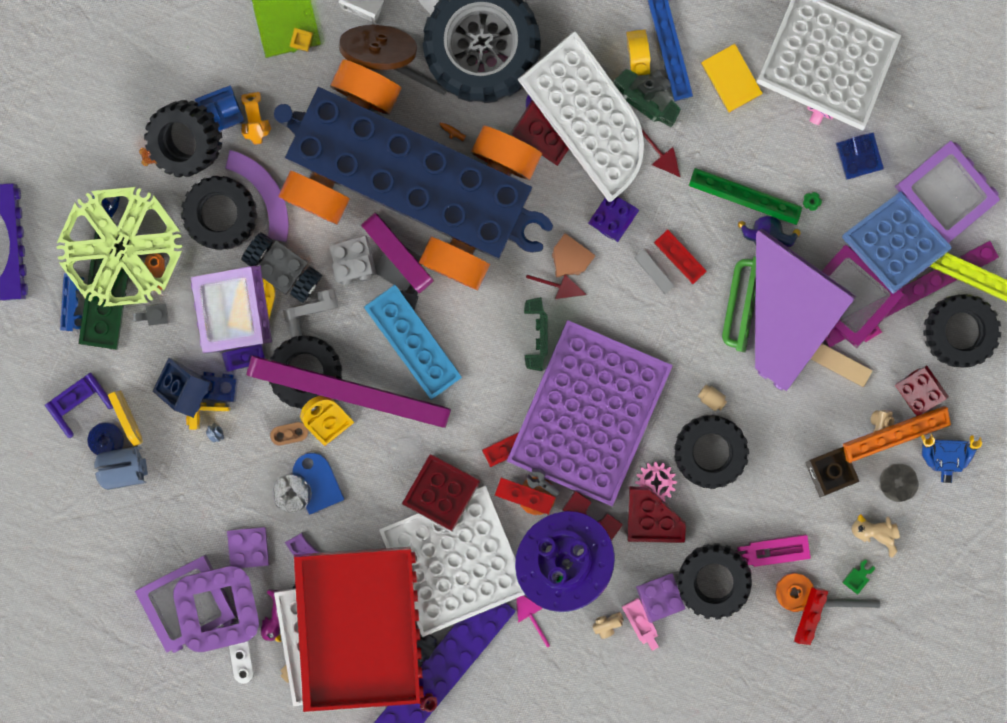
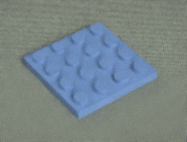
M901 191L842 236L844 241L892 294L901 289L952 248Z

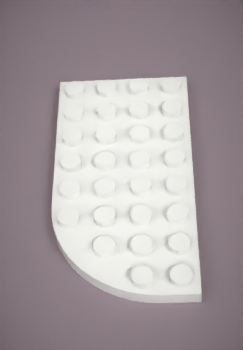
M574 31L519 77L518 81L608 202H611L632 183L640 169L644 153L642 128L633 109Z

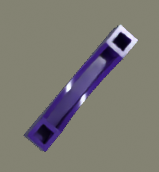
M13 183L0 184V215L5 222L10 241L8 261L0 276V301L26 299L25 295H28V286L24 282V276L27 275L26 265L23 264L25 247L22 245L21 240L24 237L23 226H20V218L23 216L22 208L19 207L21 190L18 188V185Z

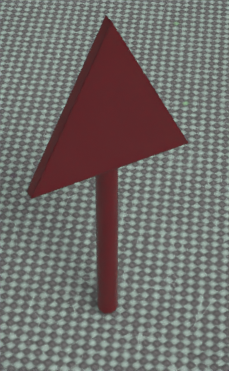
M642 129L645 139L660 155V158L652 166L680 177L674 147L663 154Z
M566 274L561 284L526 275L527 279L558 287L559 290L555 299L587 295Z

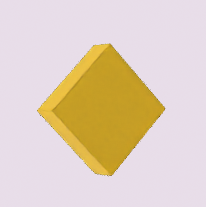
M294 28L290 47L309 52L313 33Z

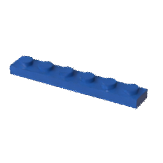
M647 0L666 74L671 84L670 89L673 100L676 102L691 98L693 94L668 0Z

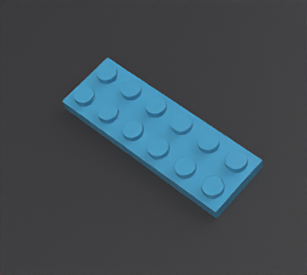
M395 284L363 306L431 400L462 378Z

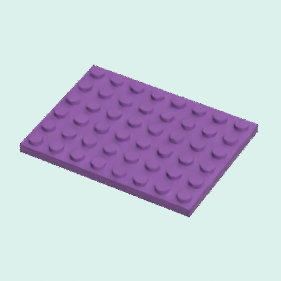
M567 320L506 461L532 472V469H542L546 472L544 478L613 506L673 365Z

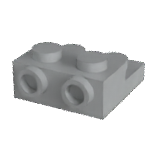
M367 236L330 245L336 283H342V286L354 283L353 279L360 278V281L371 279V275L376 274Z

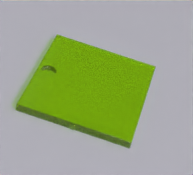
M252 0L265 58L298 51V49L290 47L294 28L313 33L310 47L322 45L311 0Z

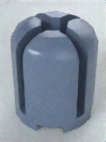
M141 446L98 454L94 462V469H98L95 476L99 485L104 489L110 490L147 483L144 481V476L148 475L146 459H143L140 455L139 450L142 449Z

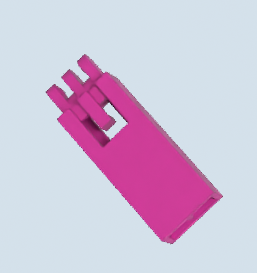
M806 534L749 542V545L737 547V551L745 550V553L740 555L746 558L748 565L753 567L811 559L808 536ZM769 548L770 557L758 558V555H765V550L761 549Z

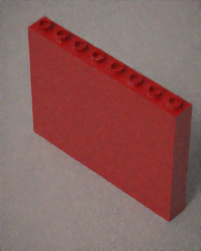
M411 547L294 554L303 712L420 704V698H424L423 686H419V679L422 678V667H418V659H421V648H417V640H420V629H416L415 621H419V611L414 606V602H418L417 590L413 589V583L417 582L416 571H412V563H416L415 551L411 552Z

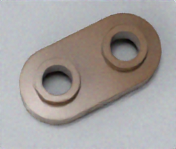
M302 422L275 427L270 433V438L275 445H286L305 440L309 430ZM297 428L302 429L303 433L301 435L296 434ZM279 432H282L284 434L283 439H279L277 437V434Z

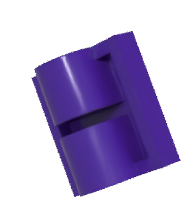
M616 197L611 202L604 198L588 224L611 240L619 242L639 212V209L619 197Z

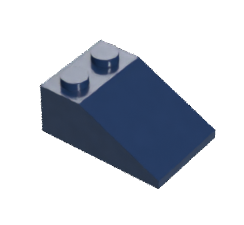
M168 358L152 392L174 411L194 418L196 412L200 409V403L204 395L209 390L210 382L174 359Z

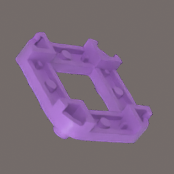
M226 566L193 575H186L176 583L173 590V599L182 639L190 650L196 652L215 650L247 642L257 634L259 619L248 575L242 569L235 566ZM231 586L239 622L201 632L193 595Z

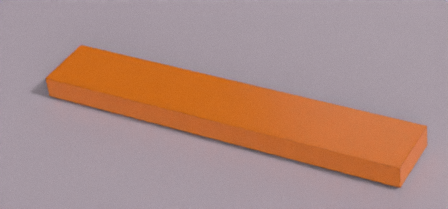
M943 406L843 443L846 461L851 463L918 438L923 434L926 435L950 426L948 408Z

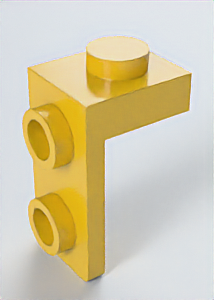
M201 402L200 409L196 412L194 418L186 416V425H189L191 430L200 429V410L230 411L231 407H226V403H214V406H207V403Z

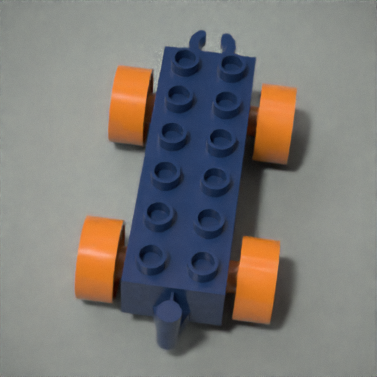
M342 59L330 87L346 96V99L318 86L306 112L293 111L287 104H280L275 108L274 117L276 121L284 127H288L295 135L285 159L312 172L308 178L290 170L278 195L279 198L338 225L350 200L347 196L333 190L335 184L342 186L452 238L450 244L437 238L430 237L419 264L477 291L483 282L490 264L474 256L475 249L497 260H500L508 240L516 243L519 248L526 252L536 253L543 250V244L538 241L528 240L525 237L524 230L527 225L535 223L544 231L550 232L553 229V224L543 213L529 211L524 208L531 194L532 186L510 177L512 174L530 181L542 153L527 143L494 128L482 126L470 153L487 162V165L370 111L371 108L390 115L402 87L366 67Z

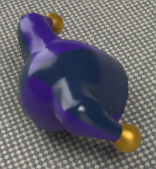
M764 216L756 220L753 229L747 228L744 221L738 222V227L741 228L743 237L753 241L755 245L756 233L761 228L787 247H792L797 237L801 234L799 229H794L792 235L784 234L781 222L772 216Z

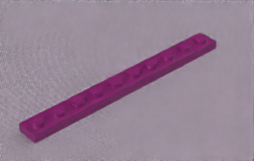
M988 241L961 255L959 258L982 267L999 258L991 241ZM936 269L902 287L903 298L886 317L958 279ZM890 294L840 321L854 333L858 332L890 297ZM832 329L825 338L828 347H832L845 340L835 329Z

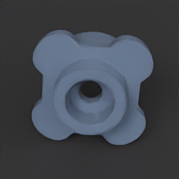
M215 423L212 426H208L206 434L212 442L215 443L219 442L220 439H224V433L220 426Z

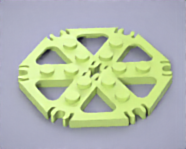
M136 187L91 191L95 199H93L91 194L86 193L89 201L83 203L81 199H78L79 205L82 206L81 208L77 206L76 202L74 203L57 243H65V246L59 245L56 247L65 251V254L58 256V259L67 260L66 262H59V264L85 299L89 292L92 293L89 296L90 302L94 296L99 297V306L103 304L104 299H106L103 307L147 303L146 294L148 299L152 301L151 291L155 290L159 295L162 294L160 288L157 287L158 285L165 291L182 251H174L175 248L183 247V245H176L174 242L176 238L182 236L180 234H172L173 232L181 231L154 195L150 202L148 201L151 197L150 192H148L145 198L140 196L141 188L136 191V195H134ZM125 196L128 198L129 203L117 227L103 208L102 200L107 197ZM149 209H154L167 226L164 233L136 236ZM81 215L85 216L101 239L73 241L70 238V233L77 218ZM124 237L123 246L125 250H120L117 256H115L117 252L115 243L119 244ZM163 252L169 254L170 260L163 276L160 278L154 277L138 255ZM104 258L93 283L90 285L85 284L74 270L73 265L76 261ZM122 267L138 288V293L135 296L114 297L111 293Z

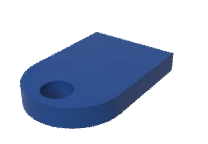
M307 453L296 460L292 470L293 479L309 515L345 500L332 468L325 457L317 453ZM305 458L313 460L312 468L306 469L303 466Z

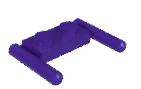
M92 372L44 405L67 438H72L74 433L62 416L93 394L97 393L106 407L113 409L107 393Z

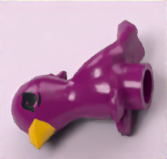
M269 589L267 594L273 599L272 618L269 619L265 616V620H262L260 633L266 641L282 642L274 592L278 590Z

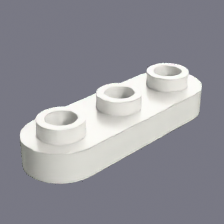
M249 641L229 646L234 678L239 683L249 682L254 675ZM237 652H242L243 658H238ZM240 671H245L247 676L242 677Z

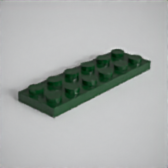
M95 231L94 240L101 239V237ZM124 237L119 244L115 243L117 248L115 256H117L120 250H125L123 246ZM104 258L91 259L87 285L93 283ZM123 267L111 290L114 297H126L129 276ZM89 292L84 302L78 344L118 350L124 305L103 307L106 299H104L103 304L99 306V297L94 296L90 302L89 296L92 293Z

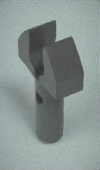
M532 469L531 473L537 476L538 479H533L529 474L527 475V482L531 488L534 489L536 486H541L553 496L557 497L560 491L545 480L546 472L542 469Z

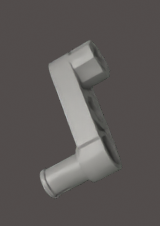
M334 289L317 292L319 302L283 310L285 322H288L291 338L303 335L299 323L300 316L338 308Z

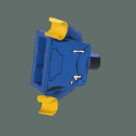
M932 433L929 439H926L924 434L921 435L923 441L922 456L932 470L941 471L942 483H952L953 472H962L973 459L977 448L982 446L981 437H979L978 441H974V435H971L969 438L970 444H968L969 441L935 440Z

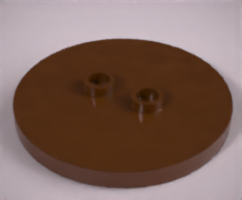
M362 25L351 28L341 35L339 50L348 61L368 69L391 70L411 63L416 57L417 44L409 34L402 30L383 25Z

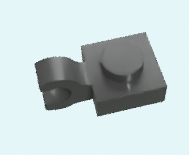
M166 304L146 306L147 312L133 314L135 322L148 320L149 326L168 323Z

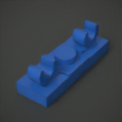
M64 273L60 331L81 329V326H76L74 323L75 319H82L81 315H74L75 308L78 306V298L75 292L79 291V289L67 273Z

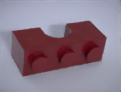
M574 491L562 510L564 512H579L587 515V508L592 502L579 492ZM607 512L602 519L597 521L607 531L611 541L623 525Z

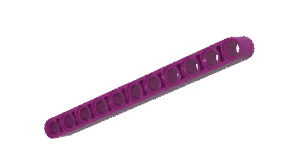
M251 356L246 375L260 380L446 428L451 412L450 408L257 356Z

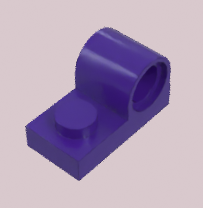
M259 344L222 353L226 372L248 367L251 356L265 358L262 345Z

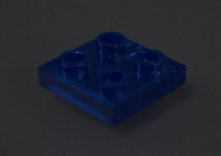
M874 132L835 143L846 180L884 169Z

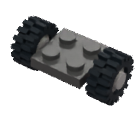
M262 232L255 236L241 257V260L249 266H261L262 278L283 293L287 294L294 285L290 295L302 303L306 301L322 278V274L310 266L301 275L308 262L280 242L275 241L273 244V240Z

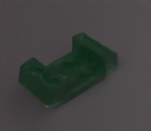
M625 69L614 80V85L622 93L625 100L653 122L660 121L672 127L681 111L680 107L671 100L662 112L658 110L659 106L651 100L649 102L646 101L640 91L630 89L638 75Z
M542 297L526 300L524 315H539V319H535L536 331H539V338H536V350H540V355H524L527 369L542 371L544 357L548 354V315L543 310Z

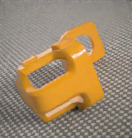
M260 92L243 94L241 96V102L245 105L248 123L242 124L241 131L244 138L250 139L254 145L261 144L263 137L267 136L271 130L269 120H261L258 105L261 101ZM250 97H256L252 101L247 100Z

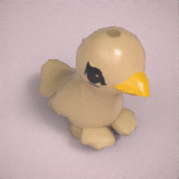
M860 514L852 525L853 535L864 542H870V538L874 537L878 542L887 546L889 557L893 558L897 553L894 539L900 538L897 523L891 524L888 516L886 517V522L873 524Z

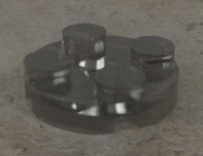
M905 464L889 465L883 470L879 479V488L884 496L895 502L909 500L916 494L919 487L915 471ZM901 477L904 485L896 488L894 481Z
M294 473L279 478L273 489L275 505L291 513L305 508L312 496L311 487L309 484L307 485L304 480L305 478ZM291 488L296 493V496H293V498L289 495Z

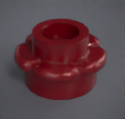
M426 693L424 698H420L421 710L431 712L436 709L437 698L432 693Z

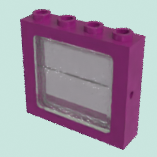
M846 244L822 270L823 273L856 295L853 302L833 327L855 348H858L904 296L902 288L892 294L854 250Z

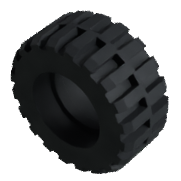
M175 101L160 108L149 118L150 122L147 123L145 128L148 132L144 134V140L148 143L145 147L151 153L150 159L156 161V166L159 169L164 168L165 173L169 175L174 173L175 177H190L211 166L214 160L218 158V151L222 148V142H219L222 138V132L218 130L220 127L218 121L215 122L213 119L215 116L212 112L208 113L205 106H198V103L195 101ZM174 122L182 123L192 131L196 141L193 155L185 154L175 146L171 136Z
M216 175L211 176V178H203L201 182L191 186L192 189L190 192L187 191L185 195V202H182L183 213H181V219L184 220V228L192 239L207 248L228 250L236 245L239 246L243 243L242 241L249 238L252 229L254 230L256 225L257 206L252 198V194L244 185L229 177ZM212 196H227L236 205V221L227 230L214 231L208 228L202 219L203 205Z
M970 294L949 296L937 302L935 307L928 312L929 317L924 322L926 330H923V336H926L927 341H925V344L931 349L930 353L936 356L938 361L951 367L964 368L982 364L986 358H990L994 354L993 350L999 346L997 341L998 338H1001L1002 332H999L1001 322L997 321L996 316L998 314L996 310H992L990 308L992 305L982 301V298ZM957 313L971 315L978 324V338L974 345L967 349L953 347L946 337V324L950 317Z
M292 337L282 342L274 350L273 356L270 357L272 361L289 365L294 357L301 354H310L320 361L323 367V374L342 379L343 370L339 355L331 345L317 337ZM269 382L273 393L280 398L279 400L291 407L302 409L309 400L321 396Z
M704 415L694 418L683 426L682 431L676 437L674 458L677 467L687 480L699 487L710 489L726 487L727 484L735 482L736 478L742 475L743 469L748 463V441L743 435V431L734 422L724 417ZM703 435H720L728 444L729 457L726 463L718 469H704L695 461L693 455L694 445Z
M714 543V545L705 544L701 548L694 549L685 558L678 575V589L680 590V597L686 602L685 605L688 609L694 610V613L698 616L701 614L706 619L713 617L715 620L725 616L728 618L734 612L741 610L751 592L752 573L748 567L747 560L740 555L739 551H734L728 545L722 546L720 543ZM708 564L723 565L732 574L733 587L722 598L707 597L698 588V573Z

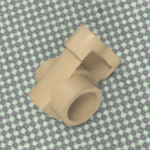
M876 410L871 416V423L875 425L873 432L894 425L892 411Z
M621 612L615 613L608 618L606 616L598 617L595 620L596 623H593V630L595 634L600 635L601 639L612 636L615 633V628L623 626L622 622L624 620Z

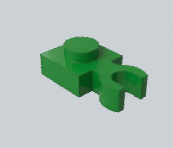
M865 559L860 562L859 570L853 567L842 581L844 585L857 595L869 581L865 576L875 570L873 565L868 570L864 568V565L867 563Z

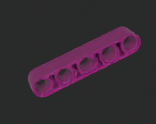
M376 212L361 224L362 228L419 294L434 282L433 278Z

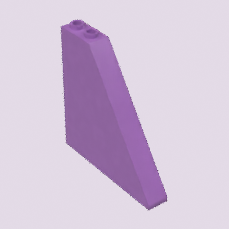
M762 228L756 233L755 369L758 370L757 373L764 379L769 378L773 381V385L776 388L787 391L853 302L856 295Z

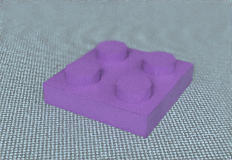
M266 527L227 531L230 566L248 568L270 565Z
M672 573L636 586L649 623L685 610Z

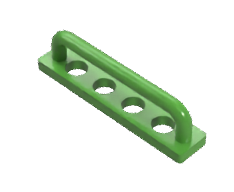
M756 256L753 259H742L735 265L722 332V339L727 346L736 348V351L746 353L756 300ZM744 266L751 267L739 336L738 340H732L730 338V331L741 272Z

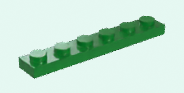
M694 168L688 185L794 225L798 224L803 208Z

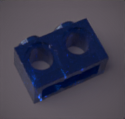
M203 371L201 376L212 382V389L204 395L203 399L236 402L238 379H235L234 375L222 374V377H216L214 372ZM225 382L231 384L232 388L229 393H225L222 390V385Z

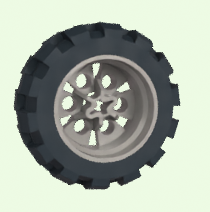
M439 0L434 6L431 16L427 17L423 30V51L430 72L438 84L447 92H451L458 96V99L468 102L481 101L491 103L497 102L498 99L505 96L510 97L521 89L522 85L518 78L536 64L540 56L541 38L539 25L527 2L522 0ZM480 14H488L485 25L481 24ZM473 24L479 26V30L475 33L469 32V27ZM491 25L498 27V31L494 34L488 32V27ZM458 26L467 32L466 36L455 32ZM509 28L511 34L500 37V33ZM479 39L487 40L484 47L478 45ZM461 41H467L469 43L466 49H460L458 47ZM505 42L507 48L502 51L498 50L497 44ZM459 54H466V56L459 61H457L454 57ZM499 54L508 57L505 62L498 57ZM469 58H476L478 60L477 64L469 66L467 64ZM489 58H495L497 63L495 66L489 67L486 61ZM480 63L484 64L485 72H478Z

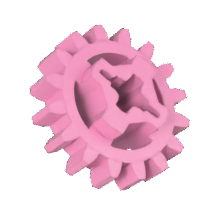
M654 461L653 466L646 463L647 469L641 467L642 474H636L640 479L635 481V484L640 485V487L649 486L665 502V496L667 495L671 498L672 496L669 492L676 490L672 487V484L677 483V481L672 480L675 473L670 474L671 468L667 467L665 469V463H661L660 466H658L656 461ZM652 470V475L648 479H644L645 475ZM659 470L663 471L668 479L662 478ZM655 474L657 479L661 481V484H657L656 488L651 484V481L655 479ZM664 486H668L667 489L662 494H660V490Z

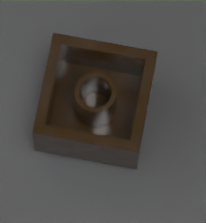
M843 447L805 462L819 497L860 482L852 462L848 463L846 461Z

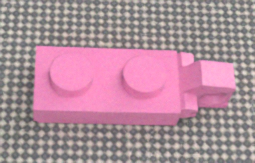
M639 598L622 606L639 640L643 644L648 643L652 651L659 648L654 639L658 636L653 623H649Z

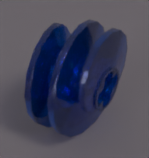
M106 422L99 423L88 434V446L96 455L102 452L122 449L124 436L116 425ZM104 436L110 438V440L107 441L108 444L102 442V439H105Z

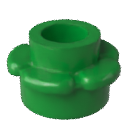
M816 192L805 194L804 207L810 211L817 210L822 204L820 195Z

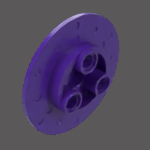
M570 511L551 514L535 523L520 542L515 560L518 583L524 594L541 608L554 612H570L581 609L597 599L607 587L614 570V547L607 531L590 516ZM552 546V549L546 552L547 547ZM584 549V552L578 556V551ZM563 576V579L557 582V578Z

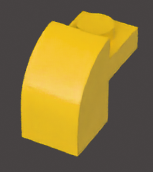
M646 30L626 32L631 77L650 74V51Z

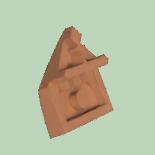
M564 233L552 253L556 278L562 277L565 274L580 275L581 272L586 270L596 255Z

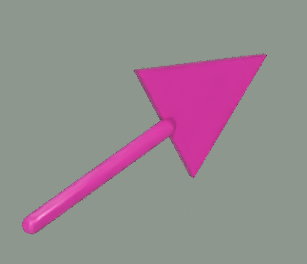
M524 595L518 597V623L529 617L546 647H549L550 644L533 617L534 613L543 608L533 603Z

